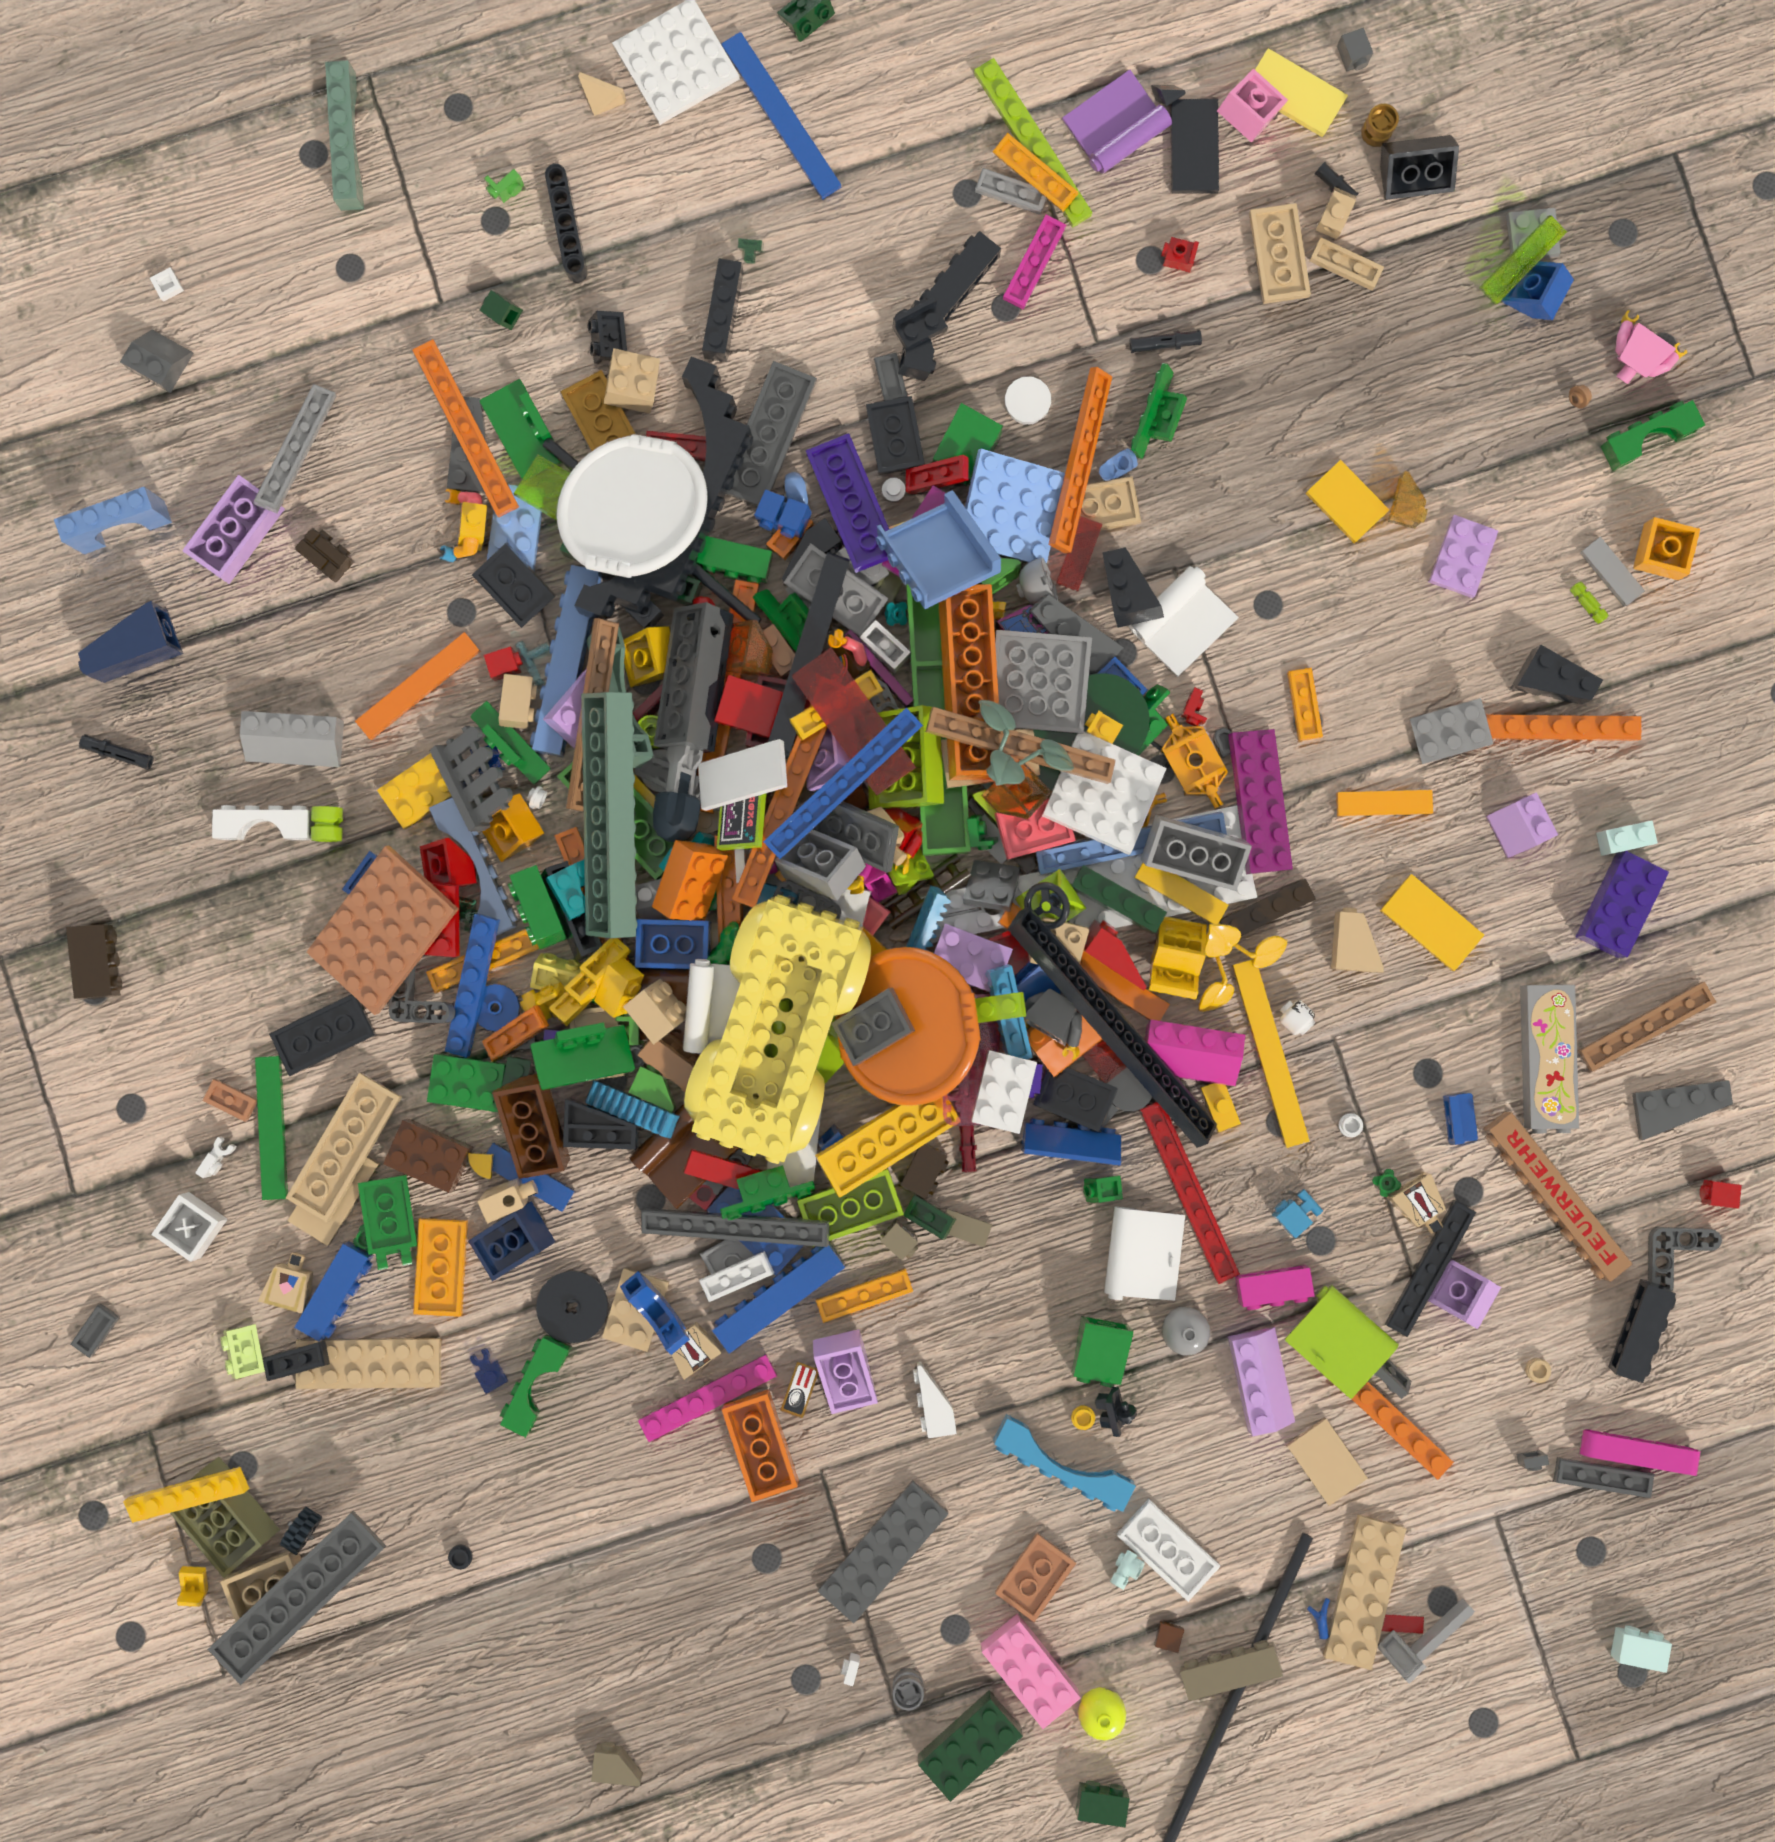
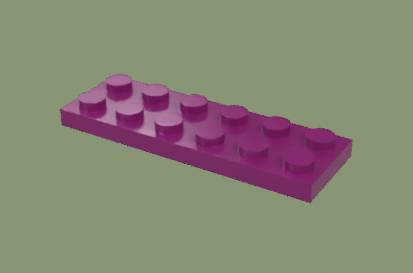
M1275 729L1232 732L1228 734L1241 838L1252 846L1245 865L1246 875L1292 870Z

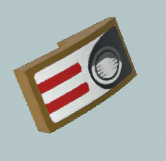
M799 1362L796 1363L780 1411L803 1419L818 1376L816 1368Z

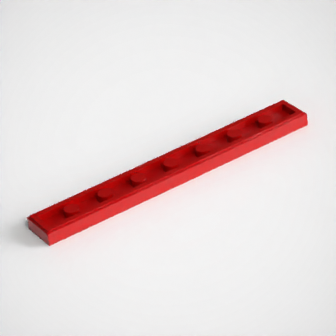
M1157 1101L1140 1109V1112L1216 1282L1220 1284L1240 1275L1169 1115Z

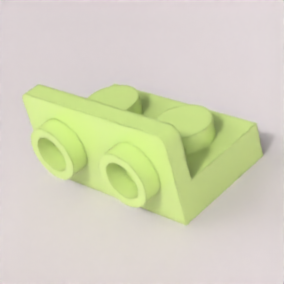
M256 1324L224 1330V1336L220 1337L222 1350H227L228 1360L225 1361L227 1374H231L232 1378L238 1379L265 1372Z

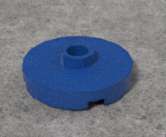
M493 984L485 986L478 1024L486 1030L498 1031L520 1015L521 1005L519 997L505 985ZM495 1003L499 1005L498 1012L492 1010V1006Z

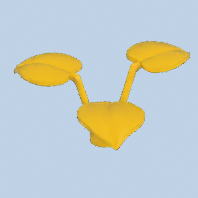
M1209 924L1204 952L1208 957H1215L1222 976V982H1214L1205 990L1198 1010L1206 1012L1218 1009L1225 1005L1233 996L1234 987L1232 984H1227L1228 980L1220 955H1227L1234 946L1250 958H1254L1252 961L1254 967L1264 968L1270 966L1281 957L1286 949L1288 940L1281 936L1267 937L1257 945L1255 952L1252 953L1237 944L1240 940L1241 932L1236 927L1223 924Z

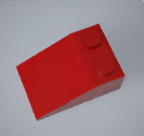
M1094 919L1089 926L1084 951L1144 991L1146 985L1125 946L1117 936L1118 931L1105 920H1102L1100 923Z

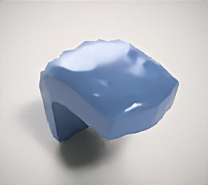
M1128 448L1119 452L1099 467L1100 476L1105 481L1123 476L1137 467L1136 455Z
M797 472L786 474L784 483L787 501L790 498L808 505L806 485L803 477Z

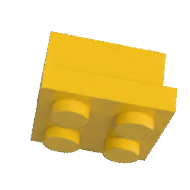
M1171 917L1163 919L1158 928L1157 940L1151 956L1149 990L1184 998H1197L1199 975L1206 957L1204 952L1207 932L1206 924Z

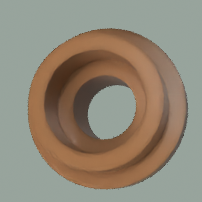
M1576 385L1569 391V400L1577 408L1582 409L1586 407L1592 399L1591 391L1585 385Z

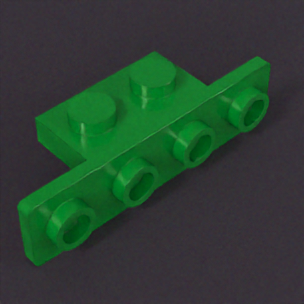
M1162 363L1160 370L1156 373L1153 390L1147 398V407L1144 414L1140 417L1139 429L1131 442V450L1137 458L1143 459L1150 438L1172 442L1187 401L1185 394L1168 392L1174 372L1167 363Z
M768 589L755 593L752 598L758 607L767 615L772 624L786 639L787 643L797 651L809 612L808 607L795 592L790 594L781 605Z
M1156 684L1150 688L1144 697L1149 710L1150 723L1145 742L1136 753L1138 756L1168 725L1155 710L1170 694V691L1161 685Z
M484 702L471 714V719L486 735L483 740L492 749L496 746L502 752L499 757L508 766L511 763L516 766L533 784H536L551 770L545 761L532 750L529 744L512 727L499 726V713L489 702Z
M783 1165L737 1179V1184L743 1202L722 1208L720 1212L722 1219L734 1220L741 1217L742 1213L748 1211L757 1213L764 1210L765 1206L771 1204L780 1206L787 1203L788 1199L794 1197L798 1199L806 1198L811 1195V1192L815 1191L814 1182L810 1181L790 1187Z

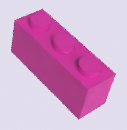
M1306 1265L1242 1274L1235 1277L1239 1304L1242 1307H1246L1247 1310L1260 1309L1262 1304L1269 1303L1270 1306H1282L1285 1304L1284 1301L1294 1300V1303L1307 1302L1308 1297H1315L1310 1267Z

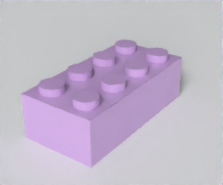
M240 475L236 477L182 550L228 584L231 583L285 510L281 506L278 513H274L255 505L254 499L259 489Z

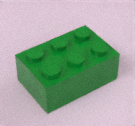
M537 865L509 875L512 882L508 884V887L515 902L520 901L521 903L517 905V909L523 923H529V926L525 927L532 945L537 944L541 950L566 940Z
M434 1054L427 1102L498 1112L492 1092L502 1087L506 1063Z

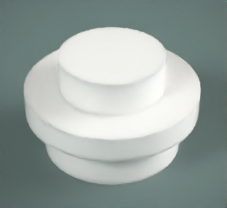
M890 478L884 482L882 494L888 501H899L905 495V485L898 478Z
M538 786L536 789L532 788L527 797V801L530 802V808L536 807L540 809L547 796V792L543 790V787Z
M1348 1113L1341 1117L1338 1126L1344 1136L1356 1137L1363 1129V1122L1358 1115Z

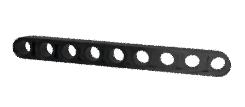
M829 552L826 554L768 741L771 742L777 739L784 741L785 759L789 758L796 736V731L789 719L804 710L850 562L848 558Z

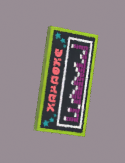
M766 793L720 807L717 849L722 851L762 847Z

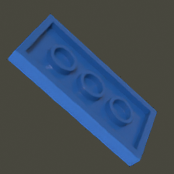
M728 1187L707 1211L709 1213H721L720 1209L743 1202L740 1190ZM772 1205L765 1206L764 1210L757 1213H751V1211L742 1213V1215L785 1218ZM740 1241L754 1255L765 1251L775 1275L804 1246Z

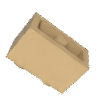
M504 674L499 726L528 729L529 722H533L535 708H531V700H536L537 686L533 685V677Z

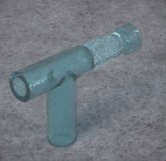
M524 641L516 643L515 647L519 651L527 670L533 677L534 684L537 687L543 685L545 682L541 679L533 659L550 651L548 643L546 642L528 651Z

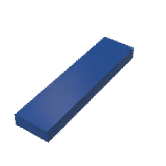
M495 1142L492 1143L486 1154H494L493 1171L509 1181L518 1178L511 1152ZM548 1174L521 1179L523 1184L533 1180L538 1189V1194L534 1196L561 1212L564 1211L575 1193L574 1189Z

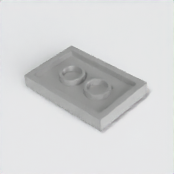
M1481 698L1410 718L1422 764L1494 744Z

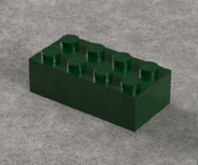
M988 1690L918 1754V1766L951 1802L1023 1737L1021 1725L993 1693Z

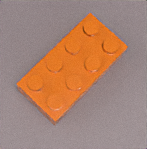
M767 1389L725 1403L721 1410L751 1502L797 1488L799 1479L770 1390Z

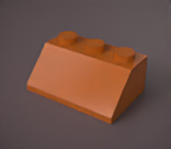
M1082 1016V1034L1079 1046H1077L1080 1054L1076 1059L1072 1060L1073 1052L1069 1050L1066 1057L1062 1055L1063 1050L1069 1046L1067 1043L1063 1046L1032 1026L1027 1030L1031 1050L1053 1077L1057 1076L1102 1040Z

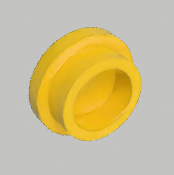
M1080 1405L1072 1411L1071 1420L1076 1428L1087 1430L1093 1426L1095 1414L1090 1407Z

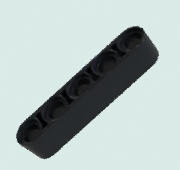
M551 164L546 168L545 179L563 267L572 282L580 283L587 277V266L570 182L562 165ZM555 176H562L561 180L552 181ZM561 198L567 199L566 202L563 204L557 203V201ZM566 220L572 221L569 226H561ZM569 243H576L574 248L566 249ZM574 265L581 266L576 272L570 271Z

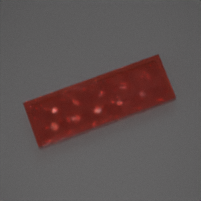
M829 648L792 675V678L850 759L887 726L832 648ZM900 747L866 779V782L877 796L915 769L916 766L904 749Z

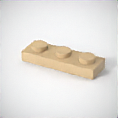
M1322 237L1319 239L1309 262L1371 291L1375 288L1384 269V266Z

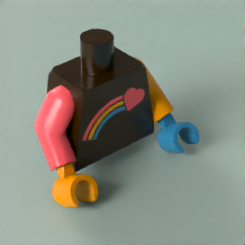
M835 630L834 636L829 635L828 644L832 648L818 663L812 683L819 684L822 676L845 686L863 675L871 666L867 659L864 645L854 640L850 634L843 637L844 633L842 630Z

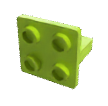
M919 848L913 859H909V871L907 874L903 875V865L898 866L895 871L894 863L892 871L888 872L899 895L907 894L917 881L931 879L934 876L921 848Z

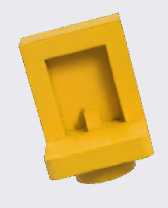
M182 1566L179 1571L181 1592L177 1599V1605L199 1607L202 1605L208 1592L206 1567Z

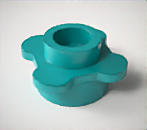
M890 602L887 604L885 618L889 626L898 623L905 625L907 623V604L905 602H900L899 604Z

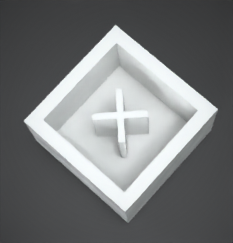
M190 1192L178 1195L151 1235L192 1262L203 1256L227 1221V1218Z

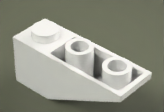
M917 1362L918 1369H913L915 1384L920 1383L921 1393H917L918 1407L924 1408L925 1417H920L922 1432L927 1431L928 1438L957 1434L952 1404L923 1364Z

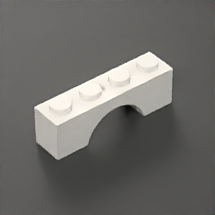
M223 805L221 810H213L212 838L218 840H244L246 833L251 827L260 822L268 821L279 828L284 839L310 840L311 827L314 826V822L311 821V811L307 810V806H292V810H283V806H268V810H259V806L248 805L245 806V810H236V806Z

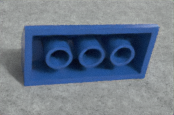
M1031 1118L1030 1123L1024 1122L1021 1151L1024 1154L1121 1166V1135L1115 1133L1116 1129L1102 1127L1101 1132L1098 1133L1079 1124L1078 1128H1069L1068 1123L1054 1121V1126L1045 1125V1120Z

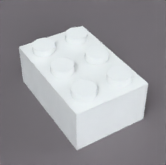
M988 1050L971 1122L1020 1134L1037 1062Z

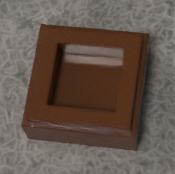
M1160 1621L1154 1646L1179 1653L1184 1628Z

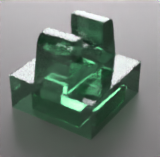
M738 239V249L745 251L744 262L755 264L756 252L763 253V241Z

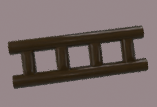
M957 854L952 855L933 868L934 876L931 879L917 881L907 894L899 895L897 893L881 904L894 917L893 920L888 922L893 930L920 912L926 898L921 899L917 893L922 887L929 884V886L940 888L944 894H947L972 876L967 868L962 872L959 871L956 864L961 860ZM948 870L953 878L941 886L936 878ZM909 897L913 906L902 913L897 905Z

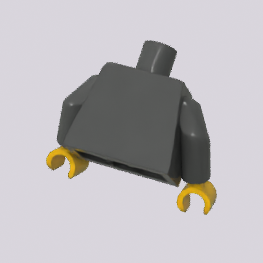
M1048 989L1046 992H1040L1028 998L1025 1002L1026 1017H1023L1026 1029L1032 1026L1063 1046L1067 1043L1069 1046L1063 1050L1062 1055L1066 1057L1069 1050L1073 1052L1072 1060L1076 1059L1080 1054L1077 1046H1079L1082 1034V1015L1062 992L1059 994L1052 989Z

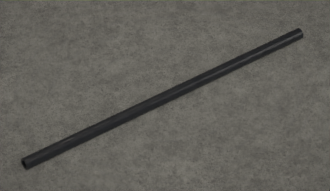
M1302 1532L1250 1648L1254 1647L1253 1644L1258 1641L1268 1640L1313 1541L1312 1536ZM1246 1686L1230 1691L1162 1842H1176Z

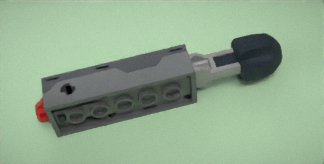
M703 596L694 598L692 605L674 608L654 746L667 750L670 766L666 792H659L655 795L653 828L659 837L673 843L675 840L685 841L695 833L698 825L701 805L700 800L693 796L696 769L702 761L703 753L714 752L718 723L714 721L723 694L734 614L716 607L712 599Z

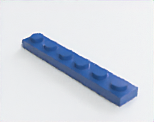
M474 914L454 1005L455 1017L450 1024L445 1052L466 1058L471 1054L499 927V919Z

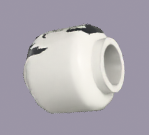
M1289 1000L1280 1009L1283 1013L1280 1017V1023L1293 1035H1298L1299 1033L1304 1035L1316 1023L1313 1020L1315 1013L1302 1000H1297L1294 1003Z

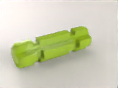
M1580 581L1572 586L1570 591L1575 597H1579L1578 601L1589 614L1592 613V618L1599 624L1607 619L1609 615L1604 608H1600V603L1590 591L1587 592L1585 590L1587 587Z

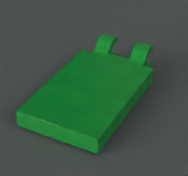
M407 1175L358 1183L368 1255L376 1254L377 1269H388L386 1255L400 1253L403 1266L412 1264L410 1247L417 1246Z

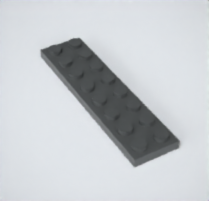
M353 1510L207 1650L242 1685L371 1562L386 1545Z

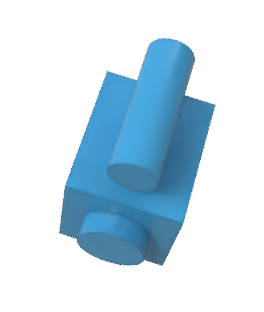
M1302 1189L1297 1194L1303 1201L1300 1205H1297L1291 1199L1288 1201L1282 1200L1274 1208L1276 1211L1272 1214L1290 1236L1295 1239L1313 1223L1306 1215L1310 1210L1316 1217L1323 1212V1209L1305 1189Z

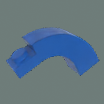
M637 1271L620 1286L628 1302L650 1323L669 1354L672 1355L690 1340L685 1331L686 1327L679 1316L643 1274Z

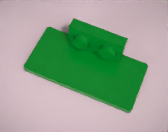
M521 379L480 400L485 413L523 482L561 463L543 447L546 439H554Z
M603 1022L558 1031L554 1039L535 1042L530 1045L537 1078L542 1090L632 1072L635 1069L624 1025L605 1028Z

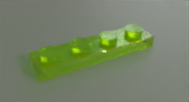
M1548 215L1490 275L1479 289L1493 304H1498L1567 231L1552 215Z

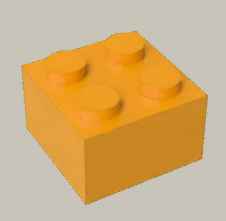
M1656 517L1652 518L1643 525L1633 569L1674 580H1680L1688 576L1700 529Z

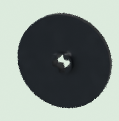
M561 1272L549 1279L540 1290L536 1303L537 1317L542 1328L552 1338L565 1343L583 1342L594 1336L605 1323L608 1314L606 1292L593 1276L585 1272ZM568 1301L578 1304L576 1307L577 1312L573 1310L569 1312L567 1310L569 1307Z

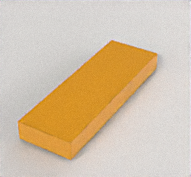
M1312 668L1288 671L1287 675L1298 742L1322 738L1323 733Z

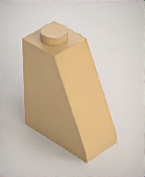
M1343 908L1342 912H1336L1331 969L1384 973V966L1364 913H1357L1356 908Z

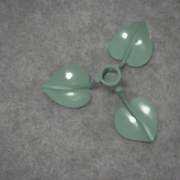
M988 700L978 702L985 722L993 729L1003 731L1004 733L998 750H994L990 755L991 765L986 770L988 776L995 781L996 786L1022 783L1025 779V774L1021 765L1038 755H1043L1044 761L1055 769L1063 771L1074 769L1072 760L1066 750L1057 742L1045 739L1040 743L1041 749L1021 761L1015 762L1010 755L1002 751L1009 736V730H1014L1016 727L1013 716L998 703Z

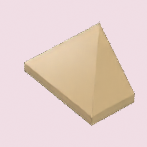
M579 73L578 77L594 116L625 104L626 97L622 88L584 73Z

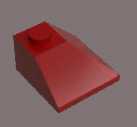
M450 838L419 846L424 877L430 883L459 885V888L477 883L473 860Z

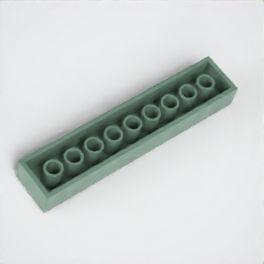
M632 693L581 694L586 935L604 938L636 937L637 919L635 905L637 897L635 894V881L637 875L635 871L636 848L634 845L636 825L634 822L635 798L633 784L635 782V775L633 773V759L635 753L633 749L634 726L632 724V711L634 703Z

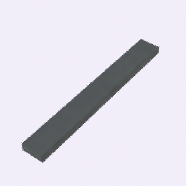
M643 1208L641 1210V1230L644 1234L827 1247L829 1245V1221L742 1215L737 1219L728 1220V1218L722 1219L721 1213Z

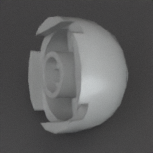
M1044 558L1035 559L1027 563L1020 572V583L1016 585L1020 597H1026L1028 602L1033 605L1046 594H1049L1058 601L1055 583H1052L1050 577L1052 574Z
M1178 1307L1171 1310L1165 1317L1162 1326V1337L1165 1344L1173 1352L1180 1355H1194L1201 1352L1207 1346L1210 1338V1326L1206 1317L1197 1309Z

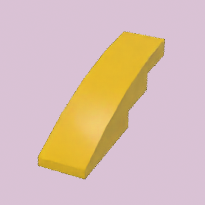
M610 938L579 967L581 972L564 987L566 992L549 1007L550 1012L567 1027L595 998L608 964L623 958L626 959L631 950L618 938Z

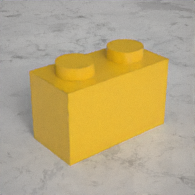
M625 958L608 964L594 1001L613 1018L627 1014L623 1006L640 991V984L644 974Z

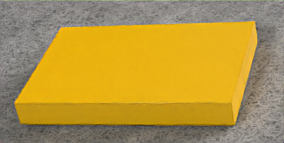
M1342 460L1337 462L1305 493L1354 544L1389 511L1384 503Z

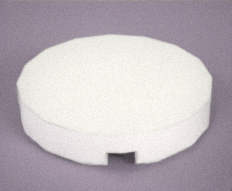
M1021 377L1015 380L1008 387L1005 394L1006 411H1008V414L1014 421L1021 424L1037 423L1048 414L1051 406V393L1047 385L1034 377Z

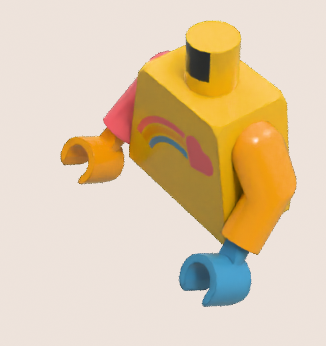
M446 489L445 492H450V498L445 500V502L457 505L461 503L458 546L455 548L445 545L441 546L440 550L445 551L440 559L454 562L456 558L472 556L477 551L482 550L487 505L482 504V497L478 493Z

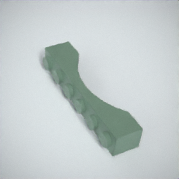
M349 60L325 62L333 200L341 211L364 209L363 186L355 139L356 73Z
M618 627L609 692L626 693L624 680L625 645L620 627ZM592 634L586 639L589 650ZM632 713V724L634 726L633 749L635 753L633 768H641L654 755L648 734L640 727Z

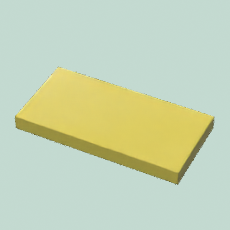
M1269 48L1255 69L1288 99L1279 112L1322 138L1348 97L1347 94Z

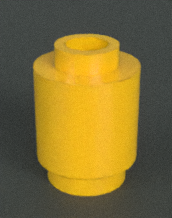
M534 989L521 996L523 1001L519 1003L524 1012L534 1005H538L536 1000L540 993H536ZM545 1003L539 1005L546 1020L551 1018L549 1007Z

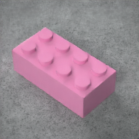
M1018 1613L981 1643V1650L984 1656L1042 1729L1081 1699L1076 1685Z

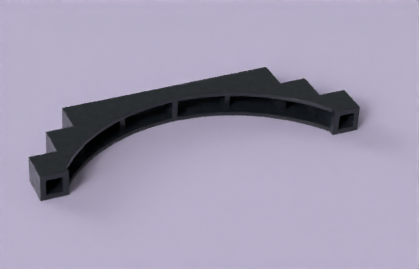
M691 356L682 375L685 387L691 389L700 406L706 432V459L703 475L707 487V508L700 530L691 544L677 558L655 571L632 576L631 578L618 576L593 586L584 584L574 605L579 614L591 619L600 618L607 620L614 613V603L641 613L643 606L646 607L650 601V592L675 602L679 595H683L686 589L685 581L688 575L694 572L696 557L705 548L707 533L712 532L715 525L714 518L717 512L723 509L725 494L727 490L730 491L733 487L736 470L741 469L744 462L743 455L746 449L749 450L753 443L750 426L732 420L737 412L734 397L717 390L720 385L721 376L716 365Z

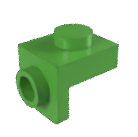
M515 169L497 184L488 175L484 178L487 184L485 188L494 199L498 197L503 203L510 197L518 195L524 186L521 176Z

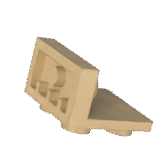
M1042 917L1041 919L1044 922L1056 921V919ZM1065 922L1062 926L1051 929V932L1080 964L1089 928ZM1029 955L1030 963L1037 964L1035 960Z

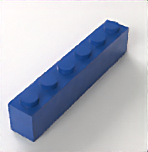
M830 1242L827 1247L815 1246L811 1249L812 1255L806 1259L803 1256L791 1264L792 1270L788 1273L780 1272L772 1279L774 1281L773 1284L767 1288L765 1285L761 1286L753 1293L754 1298L748 1302L745 1299L734 1307V1313L730 1316H727L725 1313L714 1322L716 1326L712 1331L729 1354L846 1267V1264Z

